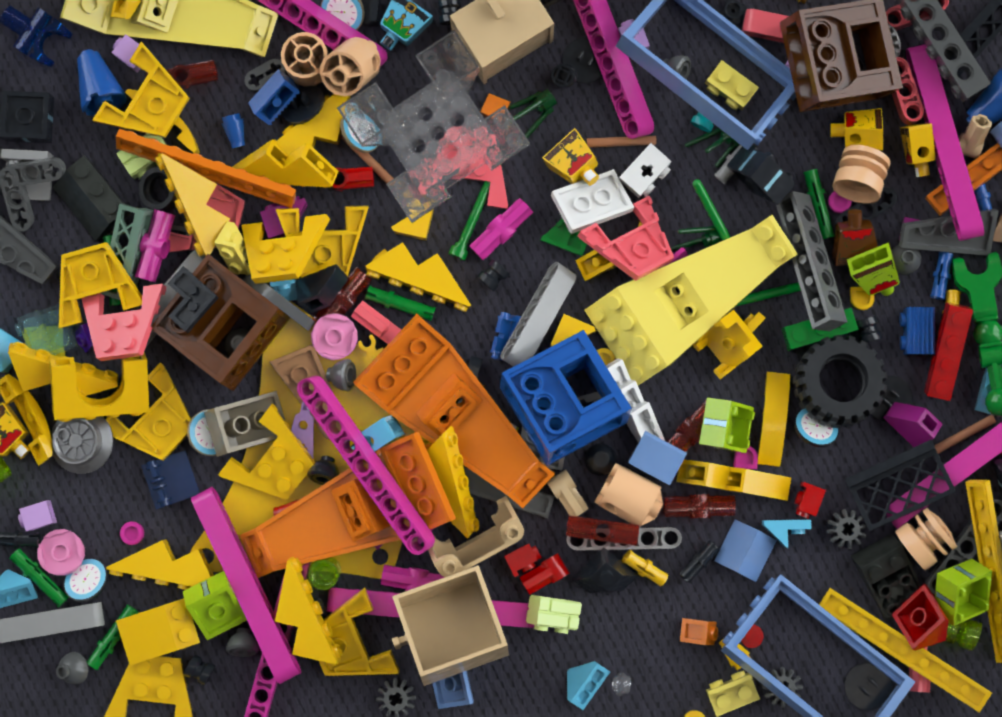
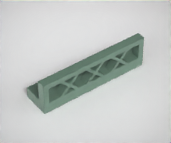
M122 203L119 204L110 247L117 257L121 256L124 261V269L136 287H138L139 278L135 277L142 254L140 252V242L142 237L148 233L154 210L136 208ZM125 210L135 213L133 223L127 226L124 220ZM126 233L129 242L128 246L122 249L119 237ZM112 291L101 293L120 300L118 291L117 293Z

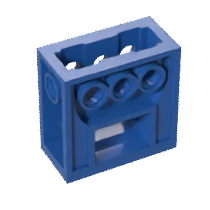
M584 330L506 370L501 375L500 389L546 466L628 423L632 408ZM583 369L601 396L600 400L583 408L566 378Z

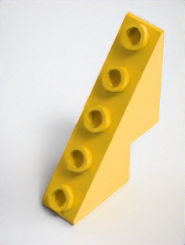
M333 94L331 97L329 95L325 96L321 111L313 119L303 124L288 126L282 132L283 136L277 141L276 139L273 140L288 154L307 142L314 148L316 140L339 145L342 133L340 123L343 115L347 113L351 95L345 97Z
M273 139L232 166L236 169H244L256 176L267 177L269 180L280 184L284 183L302 187H332L339 172L308 142L288 154Z
M158 153V157L155 158L156 163L161 171H165L167 176L165 183L170 192L174 191L177 198L174 201L178 212L180 214L183 213L186 218L184 225L188 234H193L195 238L194 248L199 257L202 255L206 257L207 254L210 255L215 247L214 242L226 222L230 220L227 216L206 205L217 184L165 154Z
M402 242L365 266L366 275L379 280L380 277L388 279V283L395 287L407 286L411 288L410 292L423 296L426 293L432 296V300L441 304H445V301L454 304L455 309L467 312V309L471 307V304L438 253L417 265Z
M21 342L9 344L8 354L23 392L51 384L50 359L68 358L66 356L58 357L51 355L44 349L35 350L29 348ZM75 362L77 388L83 395L88 396L118 387L119 377L116 372L111 370L103 371L89 363L80 364Z
M450 426L427 449V452L456 519L450 522L468 539L473 532L479 530V520L475 515L474 500L470 495L469 481L463 467V457L459 452L458 437L454 432V428Z
M684 459L678 469L676 482L788 501L791 477Z
M167 539L106 567L110 570L109 574L123 576V573L132 574V579L146 581V577L155 579L156 584L168 586L169 582L178 584L177 588L184 590L214 576L202 548L176 560Z
M291 557L287 560L275 622L298 627L292 655L336 665L340 658L343 657L339 645L334 644L331 638L333 635L332 629L327 622L324 623L321 616L323 614L319 602L314 601L311 595L313 592L312 586L307 579L304 580L301 573L303 568L299 559Z

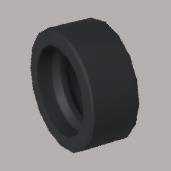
M152 167L143 174L139 183L141 201L152 210L171 211L176 208L174 201L177 198L174 191L169 193L168 198L163 203H159L155 199L153 193L155 181L159 176H166V174L159 167Z

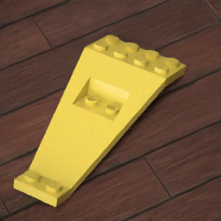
M65 0L60 15L61 19L105 35L124 36L126 34L133 38L242 49L260 57H265L278 17V13L248 0H141L138 8L128 20L111 17L114 0ZM154 8L158 9V16H155L153 14Z
M773 215L749 230L663 266L637 281L633 279L616 287L584 311L608 348L613 352L615 358L623 360L630 379L635 380L639 386L677 360L707 333L715 323L727 315L775 270L798 255ZM676 287L679 288L680 294L676 291ZM688 307L692 308L693 313L689 311Z

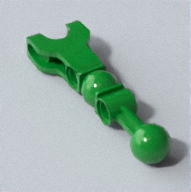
M997 252L989 253L986 259L987 270L979 275L972 274L967 270L964 259L953 258L954 284L969 298L970 308L973 309L972 319L975 326L973 337L979 344L978 352L981 368H987L991 391L985 398V405L992 415L1002 417V327L997 322L999 318L994 288L1002 277L1000 257Z

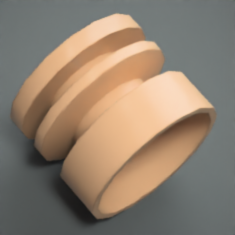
M850 145L845 147L839 162L840 168L837 170L833 181V190L841 197L853 202L863 204L877 202L881 197L884 187L883 180H885L888 174L887 171L891 164L890 159L883 152L869 146Z
M928 507L922 510L928 519L924 522L918 514L915 516L919 527L915 529L906 522L895 531L900 541L925 571L938 562L933 551L938 549L943 555L946 556L948 554L943 546L945 542L952 550L958 547L952 532L943 520L930 511Z

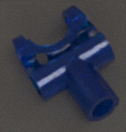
M9 6L0 18L2 25L19 35L13 47L26 56L34 47L33 53L28 57L50 68L55 62L48 58L43 51L45 39L56 34L71 39L73 33L63 24L40 8L30 18L13 6Z

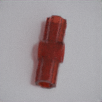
M215 60L190 65H177L174 68L166 69L182 89L219 80ZM186 72L188 73L187 79L183 82L177 81L178 74Z
M356 267L331 305L319 310L314 316L313 320L315 323L327 314L339 313L345 315L372 279Z
M706 400L691 416H688L675 430L676 433L667 441L668 443L686 452L700 440Z
M710 494L689 495V497H664V517L710 518V516L735 515L736 511L735 495L710 496Z
M577 516L568 517L566 536L637 546L639 525ZM606 524L609 527V534L606 537H599L597 535L596 528L598 525Z

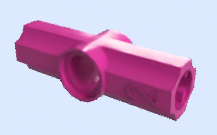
M519 198L503 214H499L488 224L486 230L469 247L484 260L500 244L503 245L517 231L516 229L533 214V211Z
M154 210L148 233L142 237L140 242V252L142 254L135 277L156 283L162 259H165L170 251L169 236L175 215Z
M384 564L381 585L402 588L408 591L444 577L421 568L409 567L408 569Z

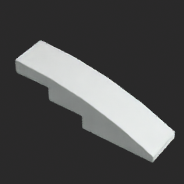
M616 359L606 365L632 408L627 425L636 440L639 442L644 432L647 431L665 441L650 403L644 401L636 381L630 379L623 360Z

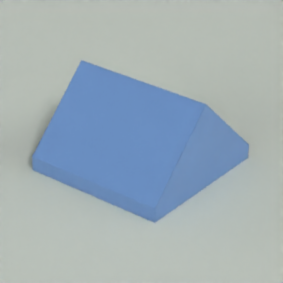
M645 431L631 454L628 463L670 485L687 453Z
M735 519L714 561L756 582L777 540Z
M467 671L432 683L438 709L470 705L474 702Z

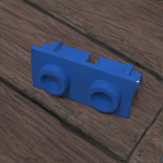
M501 312V315L498 316L495 332L499 333L498 337L494 336L492 349L490 350V353H492L491 358L502 360L500 357L501 352L521 316L510 315L506 312Z

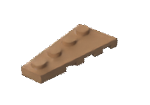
M313 344L270 361V364L301 405L303 400L297 392V385L301 380L311 376H320L331 389ZM309 383V389L314 392V386ZM323 402V409L327 412V404ZM314 417V423L316 424V426L319 428V430L322 432L325 438L329 439L325 431L322 429V427ZM336 421V427L341 431V424Z

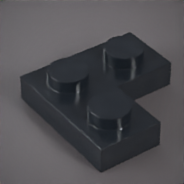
M183 266L168 282V285L184 299L168 317L188 333L219 297Z

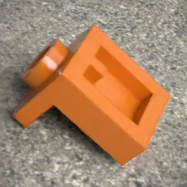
M682 618L680 642L714 645L718 638L717 622Z

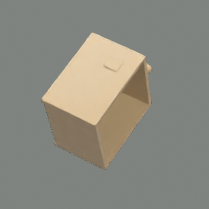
M475 0L450 15L452 35L483 84L487 83V79L547 42L549 44L553 42L554 22L540 0Z
M479 565L392 596L405 632L404 636L392 638L394 647L397 650L404 645L410 646L424 686L509 656L508 644Z

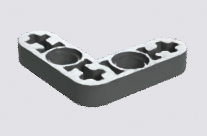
M51 157L9 164L0 171V186L11 224L16 230L26 231L34 223V214L26 185L58 180L66 171V165L60 158ZM52 164L55 168H59L56 174L54 170L46 171L44 173V170L49 169L52 166ZM28 167H33L37 170L38 176L36 178H32L27 174ZM8 172L15 176L13 180L10 177H6ZM11 193H19L22 197V202L15 203L12 201ZM20 216H22L23 219H27V222L25 224L23 223V221L18 220Z
M251 273L243 277L242 280L306 330L309 331L314 325L315 321L269 285L266 283L255 284L251 279Z

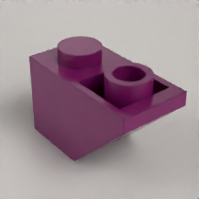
M296 196L292 208H299L300 221L308 204L305 198L300 199V196ZM277 203L265 206V210L260 213L268 239L285 237L275 209L289 207L278 206Z
M899 402L892 403V406L883 417L913 447L933 440L943 425L928 409Z

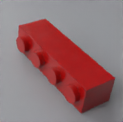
M950 302L945 304L935 344V354L932 356L924 393L927 396L951 401L973 309L968 306Z

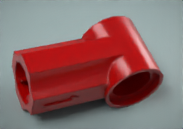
M373 167L336 168L339 171L338 174L345 176V180L341 185L333 184L332 189L343 191L345 189L374 187Z
M557 553L541 562L540 566L519 578L530 595L549 583H555L570 573Z

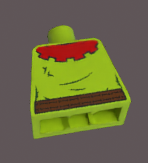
M889 243L847 259L851 277L868 295L881 292L883 296H889L894 292V286L900 283Z

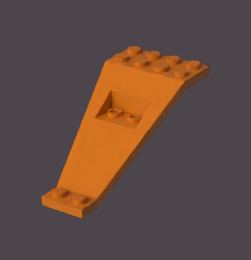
M418 314L407 323L353 382L355 386L387 413L413 431H419L420 435L432 444L452 426L458 437L457 444L459 452L463 457V465L505 493L521 508H524L555 475L551 469L534 455L451 343ZM463 398L461 403H456L457 399ZM443 415H447L445 420L440 421Z
M419 431L375 451L430 530L456 519ZM363 460L364 467L368 469V462L366 460ZM351 468L345 470L258 527L240 535L258 578L274 571L285 569L287 560L291 557L298 558L301 564L401 540ZM377 479V485L382 489V482ZM391 498L390 503L396 508V502ZM404 518L405 525L410 528L409 520Z

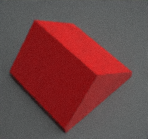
M923 584L892 613L893 618L911 648L915 651L946 641L948 618L928 586Z

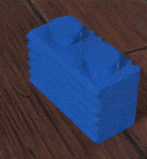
M278 69L248 104L257 117L268 125H272V121H275V118H278L281 111L287 108V104L293 101L296 94H299V90L293 79Z
M935 307L904 308L903 313H900L899 317L900 327H904V336H900V350H904V355H934Z

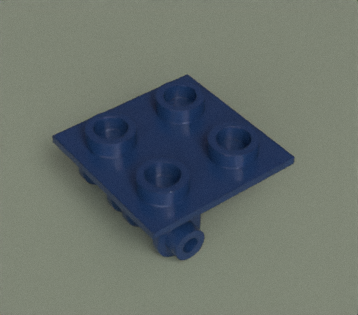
M186 450L170 455L164 461L158 459L141 465L156 509L180 502L200 493Z

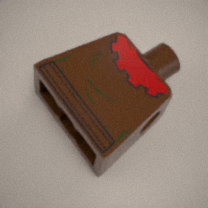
M849 210L848 221L836 224L832 258L836 266L848 265L847 259L878 247L873 225L870 220H862L861 210Z

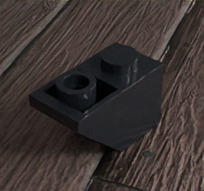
M335 264L296 280L298 304L308 314L329 307L348 280L347 275Z

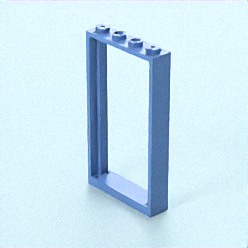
M652 0L623 33L616 47L748 150L753 143L758 146L766 136L763 133L764 129L766 128L770 131L778 120L775 118L776 114L782 115L790 105L787 103L788 99L790 98L793 101L796 98L790 68L703 0H674L785 87L784 91L764 116L750 130L634 39L667 1Z
M781 574L776 579L771 577L763 587L766 592L762 597L756 596L749 605L753 609L748 615L743 613L736 622V625L739 627L734 633L730 631L722 641L725 645L720 651L801 716L823 717L737 648V645L780 590L898 684L874 717H890L915 683L912 678Z

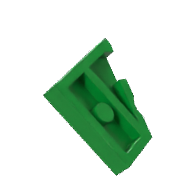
M563 218L541 238V241L581 257L587 246L578 237L580 231L573 234L569 232Z

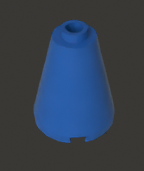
M92 49L81 52L77 58L82 112L84 113L85 111L87 116H95L104 101L120 109L126 103V94L100 53Z
M1002 68L995 74L990 81L991 84L982 91L966 112L968 114L966 118L968 123H970L973 116L979 114L987 116L992 124L1002 120Z

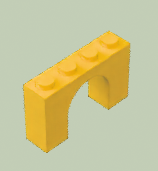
M145 352L143 356L121 359V384L112 395L102 399L89 398L78 390L74 357L50 359L54 420L68 422L74 418L92 420L98 416L116 418L123 414L140 416L143 413L149 412L148 367Z

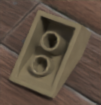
M277 391L219 406L204 412L217 457L276 440L278 436L258 421L272 403L277 407L279 414L285 420Z

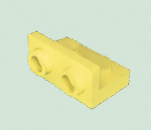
M722 60L705 82L708 85L706 89L715 96L719 94L727 99L725 103L734 110H737V108L743 110L759 88Z
M227 221L214 244L232 273L249 275L250 268L246 262L248 258L244 238L236 224Z
M743 670L732 674L731 680L723 682L720 679L709 684L710 688L706 689L716 717L760 700L752 680V675L749 673L745 674Z

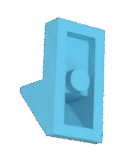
M297 279L270 282V286L288 301L297 300L295 283Z
M762 520V526L781 545L788 548V530H791V534H805V529H811V520Z

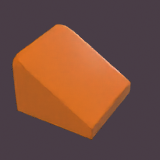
M489 93L480 111V115L502 124L510 102Z

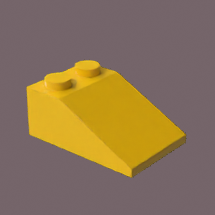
M184 598L116 620L130 666L200 643L193 618L186 608Z

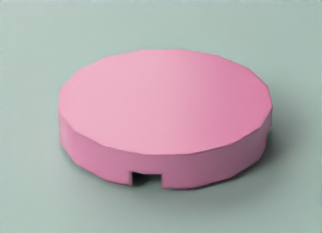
M339 313L327 314L321 317L314 324L311 333L312 344L315 350L322 357L330 360H340L348 356L355 349L358 340L357 329L354 323L347 316Z
M65 529L53 530L43 537L41 544H39L37 549L38 560L41 567L48 573L56 576H67L75 572L82 565L85 557V547L81 538L74 532Z

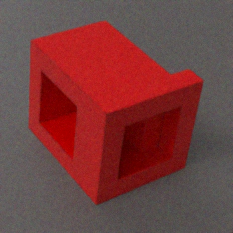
M801 482L800 487L804 489L803 492L798 491L794 504H797L795 514L809 519L810 515H817L826 490L806 482Z
M529 543L504 556L514 577L519 575L517 571L520 569L524 573L534 568V562L542 558L536 545L531 547Z

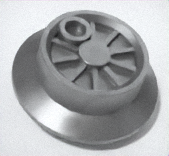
M98 416L92 420L84 418H74L68 422L57 420L51 432L53 457L62 468L76 474L93 472L103 466L111 455L113 433L109 423L103 416Z

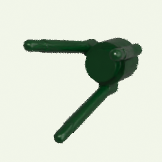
M548 89L542 92L538 91L532 96L508 107L511 110L533 101V104L510 118V122H514L535 108L539 112L544 111L523 136L524 140L536 130L549 114L554 112L552 107L557 102Z
M720 128L712 130L711 133H706L685 143V147L720 133L721 138L705 150L706 153H709L723 142L728 145L731 143L715 164V167L718 168L739 143Z
M714 225L679 229L677 231L678 234L705 233L702 234L701 238L670 248L671 251H675L681 247L686 248L699 243H704L705 247H709L721 242L722 239Z

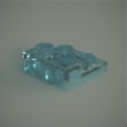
M59 304L17 317L18 323L15 324L16 332L19 337L23 336L25 344L29 348L35 350L44 349L51 355H57L79 347L72 325L59 329Z

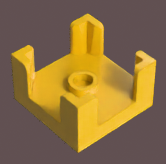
M734 309L715 323L707 333L693 344L698 352L705 346H708L722 363L713 370L719 379H722L763 347Z

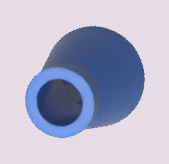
M240 113L222 117L223 123L221 125L231 143L232 149L245 146L243 118L241 119Z

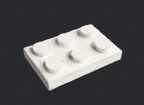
M614 169L599 174V179L591 186L582 180L554 190L551 193V197L571 234L595 223L600 224L631 213L634 210V206Z

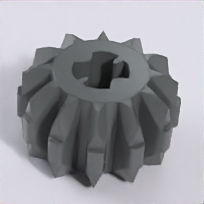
M842 509V518L838 513H833L836 522L832 520L827 522L829 525L834 526L833 529L826 530L827 534H835L831 537L830 541L836 542L839 539V548H842L846 542L847 549H852V541L854 544L860 545V540L857 537H866V534L860 532V529H866L867 525H859V522L863 520V516L855 518L856 511L851 510L848 516L846 509ZM844 523L845 525L851 524L852 527L849 529L851 532L850 534L842 533V531L844 530V527L842 525Z
M780 667V675H778L775 669L771 670L772 675L782 684L783 681H786V687L801 697L800 694L795 692V690L803 689L802 685L795 684L801 678L800 676L792 678L794 670H788L786 675L784 667ZM762 685L763 689L769 690L767 687ZM771 691L764 695L766 699L774 696L771 700L773 705H776L780 699ZM780 699V706L784 708L786 703Z
M394 678L393 686L388 681H385L384 685L387 690L383 688L378 689V692L384 696L377 697L376 701L384 702L379 707V710L382 711L387 707V717L391 715L392 711H395V717H399L400 710L403 715L407 716L409 713L405 706L410 709L415 707L413 703L408 701L416 699V695H408L414 687L410 686L405 689L406 680H403L401 685L398 686V679ZM400 693V698H403V701L393 704L391 702L393 698H390V695Z

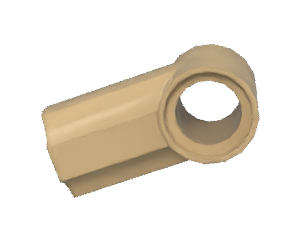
M982 114L973 116L965 133H961L959 142L964 156L977 159L980 156L984 140L992 125L987 116Z
M566 469L547 482L555 497L561 501L571 519L589 509Z

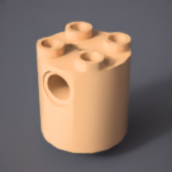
M301 32L292 35L283 44L281 61L289 77L295 83L303 87L316 86L322 82L320 65L324 57L329 53L325 44L318 36L308 32Z
M349 38L324 57L320 65V75L327 89L336 95L345 97L355 94L379 73L381 63L376 44L364 38Z
M615 463L594 503L640 528L657 517L663 505L662 486L621 464Z

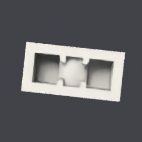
M650 143L624 171L619 180L638 198L642 195L647 197L655 188L653 183L659 177L662 180L671 171L668 166L672 161ZM642 168L645 169V170H647L648 168H650V169H651V173H650L651 177H650L649 175H646L645 177H643V176H642V173H643Z

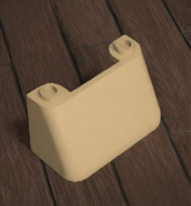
M507 496L496 501L498 510L496 514L491 516L495 523L494 527L457 547L453 546L450 539L446 540V542H441L435 537L434 546L428 552L441 576L447 577L467 570L523 538L524 527Z

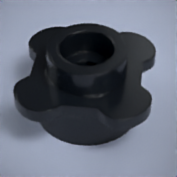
M726 0L724 9L720 10L719 13L730 20L732 24L737 25L741 21L742 13L746 12V6L735 0Z

